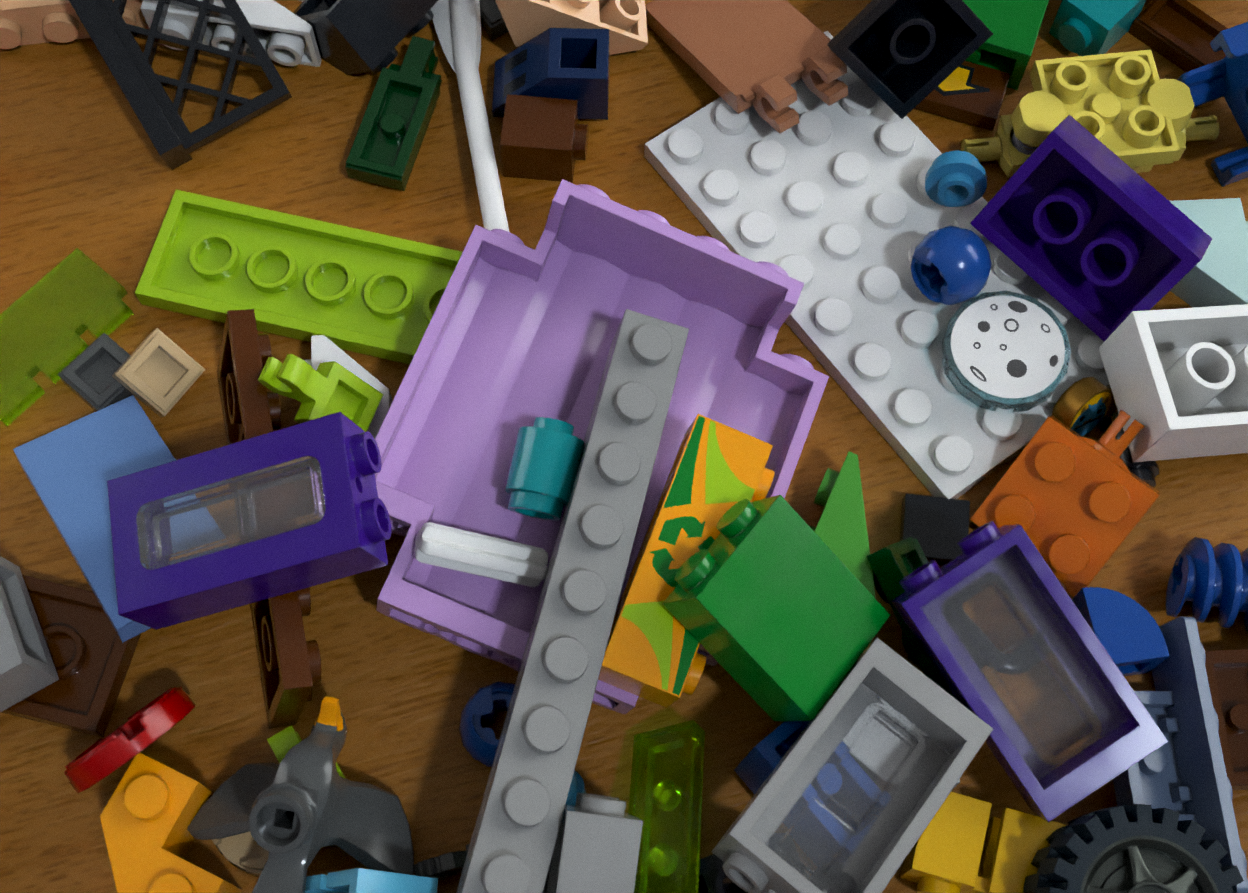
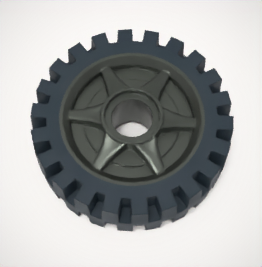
M1133 804L1093 811L1067 822V826L1053 832L1046 839L1050 845L1038 850L1031 862L1038 870L1036 874L1026 876L1023 893H1234L1232 887L1244 880L1237 865L1222 866L1219 861L1228 852L1217 839L1202 840L1201 838L1206 829L1194 820L1178 821L1180 813L1167 808L1152 809L1151 805Z

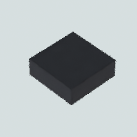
M905 494L902 500L900 541L913 537V539L917 538L928 562L935 560L939 566L946 565L963 553L957 543L969 534L970 501Z

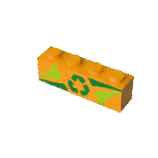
M697 414L684 434L618 603L598 680L666 708L681 697L682 692L688 695L693 694L703 673L707 657L697 653L700 643L662 603L678 585L674 576L681 565L696 552L702 549L707 550L721 533L716 528L721 517L741 500L748 499L750 502L766 498L775 471L765 467L773 445Z

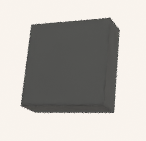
M105 333L99 336L57 374L64 384L95 411L133 395L112 377L130 355Z

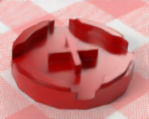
M181 686L168 689L127 718V722L117 727L104 739L100 738L65 766L67 770H65L64 774L70 780L69 783L77 793L92 787L169 731L188 715L196 704Z

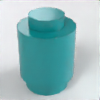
M537 417L533 426L519 428L505 491L511 494L508 504L509 510L538 519L561 520L563 507L569 502L584 447V441L573 436V425L557 419Z

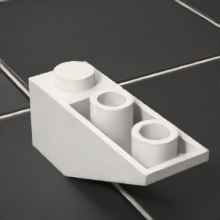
M143 0L140 8L149 29L151 28L158 1ZM214 0L213 5L226 8L222 0ZM236 0L271 60L285 66L300 64L320 67L322 60L312 25L274 0ZM169 4L161 33L191 41L199 12ZM210 16L202 44L232 52L238 32L235 22ZM245 43L242 55L255 58L249 46ZM164 45V46H166V47H168V48H171V49L181 50V49H178V48H174V47H170V46Z

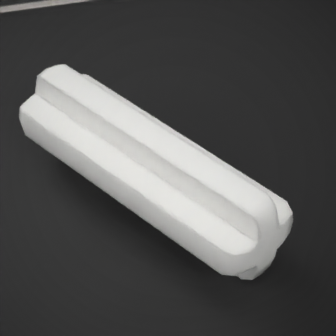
M432 522L424 523L418 531L415 541L414 556L421 563L524 586H538L545 579L548 570V553L543 548Z

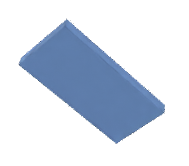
M131 395L13 449L20 466L122 643L151 628L118 615L107 481L176 461L134 395ZM201 497L170 506L175 563L233 547Z

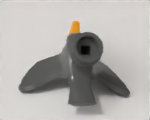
M325 696L323 698L320 712L312 726L310 735L292 747L279 765L275 763H251L244 765L213 793L187 827L191 835L199 840L222 839L251 832L257 844L269 851L267 862L252 893H305L309 865L321 847L337 845L369 869L414 875V848L410 824L399 797L375 785L345 779L339 776L337 772L336 761L345 744L348 729L345 718L340 710L339 699Z

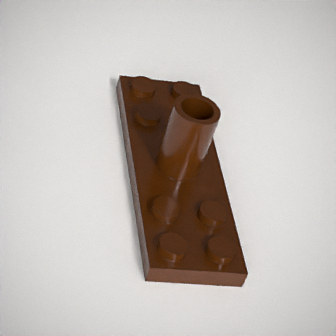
M254 309L228 310L226 315L217 375L228 445L280 430L281 427L279 396L273 391L267 392L266 387L258 381L268 357H272L268 334H258ZM280 474L234 487L242 544L315 524L325 514L326 507L322 478L281 481ZM309 587L251 603L269 729L296 725L305 703L312 700L313 682L321 681V657L318 643L316 640L306 641L302 618L303 616H309L311 612Z

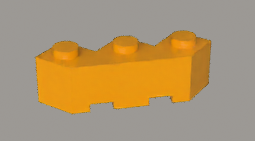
M142 753L134 757L100 815L117 893H241L243 890L184 860L195 839L187 830V827L202 805L213 795V792L200 782Z

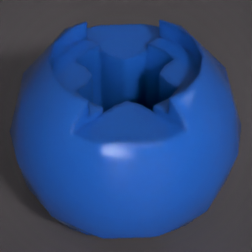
M950 225L931 231L915 247L910 268L913 280L923 295L930 301L952 306L972 300L984 288L992 263L989 251L979 236L971 230Z
M496 682L480 688L469 698L461 712L459 732L463 746L473 759L488 767H492L499 740L496 739L493 729L485 728V725L495 723L496 712L508 711L515 686L513 683Z

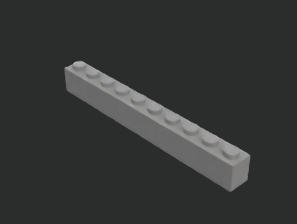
M626 309L612 340L584 438V447L569 502L564 509L456 893H543L689 328Z

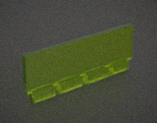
M78 248L0 314V421L6 427L45 394V391L32 379L34 376L41 372L53 384H56L61 379L57 374L88 347L86 342L79 337L87 330L96 339L103 333L109 336L133 315L132 310L121 300L128 294L125 288Z

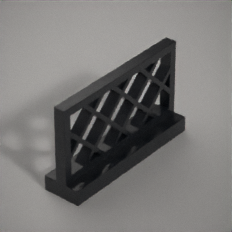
M69 0L159 155L172 170L192 160L191 152L292 98L236 0H222L226 8L213 5L214 0H203L202 2L198 0H155L158 1L150 30L127 24L124 21L122 15L127 0H114V2L113 0ZM169 4L199 12L191 41L161 33ZM210 16L235 22L238 32L232 52L202 44ZM134 37L147 40L144 52ZM158 43L188 51L180 80L155 74L152 63ZM245 43H247L255 58L242 55ZM199 54L229 62L221 91L191 84ZM239 65L263 71L273 87L252 100L231 94ZM164 87L177 90L174 102L171 101ZM187 94L218 101L212 122L190 133L181 118ZM228 104L237 106L234 110L226 113Z

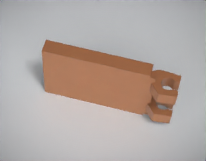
M653 0L646 4L647 25L738 114L753 106L759 116L778 133H782L800 123L799 114L789 107V105L798 101L797 91L791 86L796 81L802 79L807 88L828 106L848 96V86L843 81L837 79L847 73V65L827 45L831 39L787 0Z

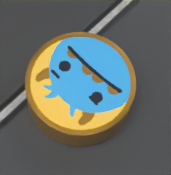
M1094 377L1082 378L1073 383L1061 395L1053 408L1052 415L1076 433L1085 437L1099 425V421L1110 410L1114 399L1112 391Z

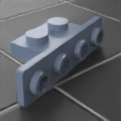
M1180 616L1159 626L1170 656L1152 670L1155 691H1134L1168 742L1113 779L1117 806L1145 804L1151 805L1152 809L1167 808L1180 813L1178 821L1194 820L1206 829L1201 838L1202 840L1217 839L1228 852L1219 861L1222 866L1237 865L1244 881L1232 887L1234 893H1248L1247 860L1241 848L1232 803L1233 790L1231 782L1227 777L1218 732L1219 719L1213 707L1205 667V649L1200 641L1196 619L1194 617Z

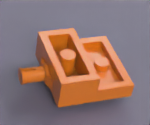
M1120 410L1118 416L1097 441L1079 435L1053 415L1049 416L970 520L979 527L993 521L998 529L1004 525L1020 524L1054 575L1065 585L1066 592L1074 597L1082 588H1086L1160 495L1159 491L1132 473L1123 459L1120 458L1136 435L1145 426L1135 419L1120 439H1117V434L1131 418L1129 414Z

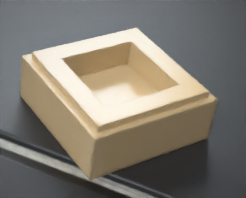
M156 328L143 340L112 377L158 416L164 417L206 369Z

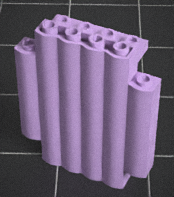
M562 179L552 200L545 229L535 250L525 246L519 237L502 229H492L490 231L475 225L375 438L382 462L381 471L375 474L378 498L383 501L387 508L392 533L405 537L377 599L376 611L407 626L438 636L469 652L500 662L519 672L544 580L536 587H529L421 563L414 556L416 537L424 523L432 522L543 548L548 553L547 567L549 566L561 520L552 521L533 518L508 509L511 494L505 491L518 430L523 426H533L537 417H546L573 425V436L584 441L610 346L626 309L689 328L619 601L684 434L697 414L773 445L765 467L775 471L766 498L781 495L785 499L829 379L828 375L814 370L813 365L800 356L793 354L779 355L771 351L780 327L798 302L804 283L789 277L784 269L773 263L749 260L729 251L724 243L709 236L696 237L670 226L664 217L655 212L633 210L610 200L609 196L597 187L587 184L575 185ZM700 644L697 653L707 657L705 664L717 665L718 662ZM598 680L592 703L626 714L635 707L639 696Z

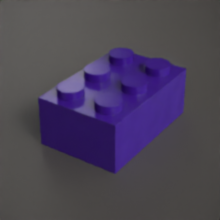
M1070 115L1047 136L970 223L1104 342L1132 311L1150 310L1202 260L1212 241V238Z

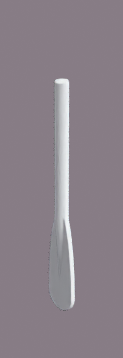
M438 0L430 10L434 14L432 20L443 52L457 77L483 225L485 229L490 231L492 229H502L509 232L479 74L481 55L479 0Z

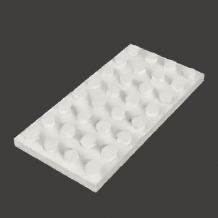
M828 31L824 32L831 40L834 38ZM848 66L847 73L837 78L848 86V96L830 106L811 92L802 79L791 84L797 91L798 101L792 103L789 107L799 114L800 123L782 133H778L762 119L753 106L738 114L726 101L719 97L645 143L644 157L713 238L724 243L729 251L754 262L764 261L773 263L784 269L789 277L804 283L798 302L785 320V323L934 497L948 498V500L958 499L1019 455L1046 419L1052 415L1053 408L1061 395L1076 381L1086 377H1094L1109 389L1111 388L1099 351V347L1104 341L970 224L988 204L983 197L972 204L962 207L943 206L929 198L925 190V176L934 160L942 153L907 115L901 119ZM950 225L971 230L979 236L989 251L992 263L984 288L972 300L952 306L930 301L923 295L913 280L910 268L915 247L931 231ZM992 296H1014L1030 301L1048 313L1060 329L1065 345L1064 363L1055 381L1043 391L1024 398L997 397L971 384L958 369L951 351V334L954 324L960 314L971 304Z

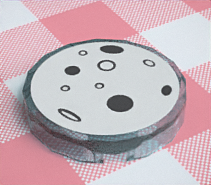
M1007 290L982 293L963 303L949 320L942 340V364L945 375L956 391L976 406L992 411L1001 408L1005 410L1014 409L1013 412L1028 411L1050 398L1067 374L1071 348L1065 327L1051 309L1031 296Z

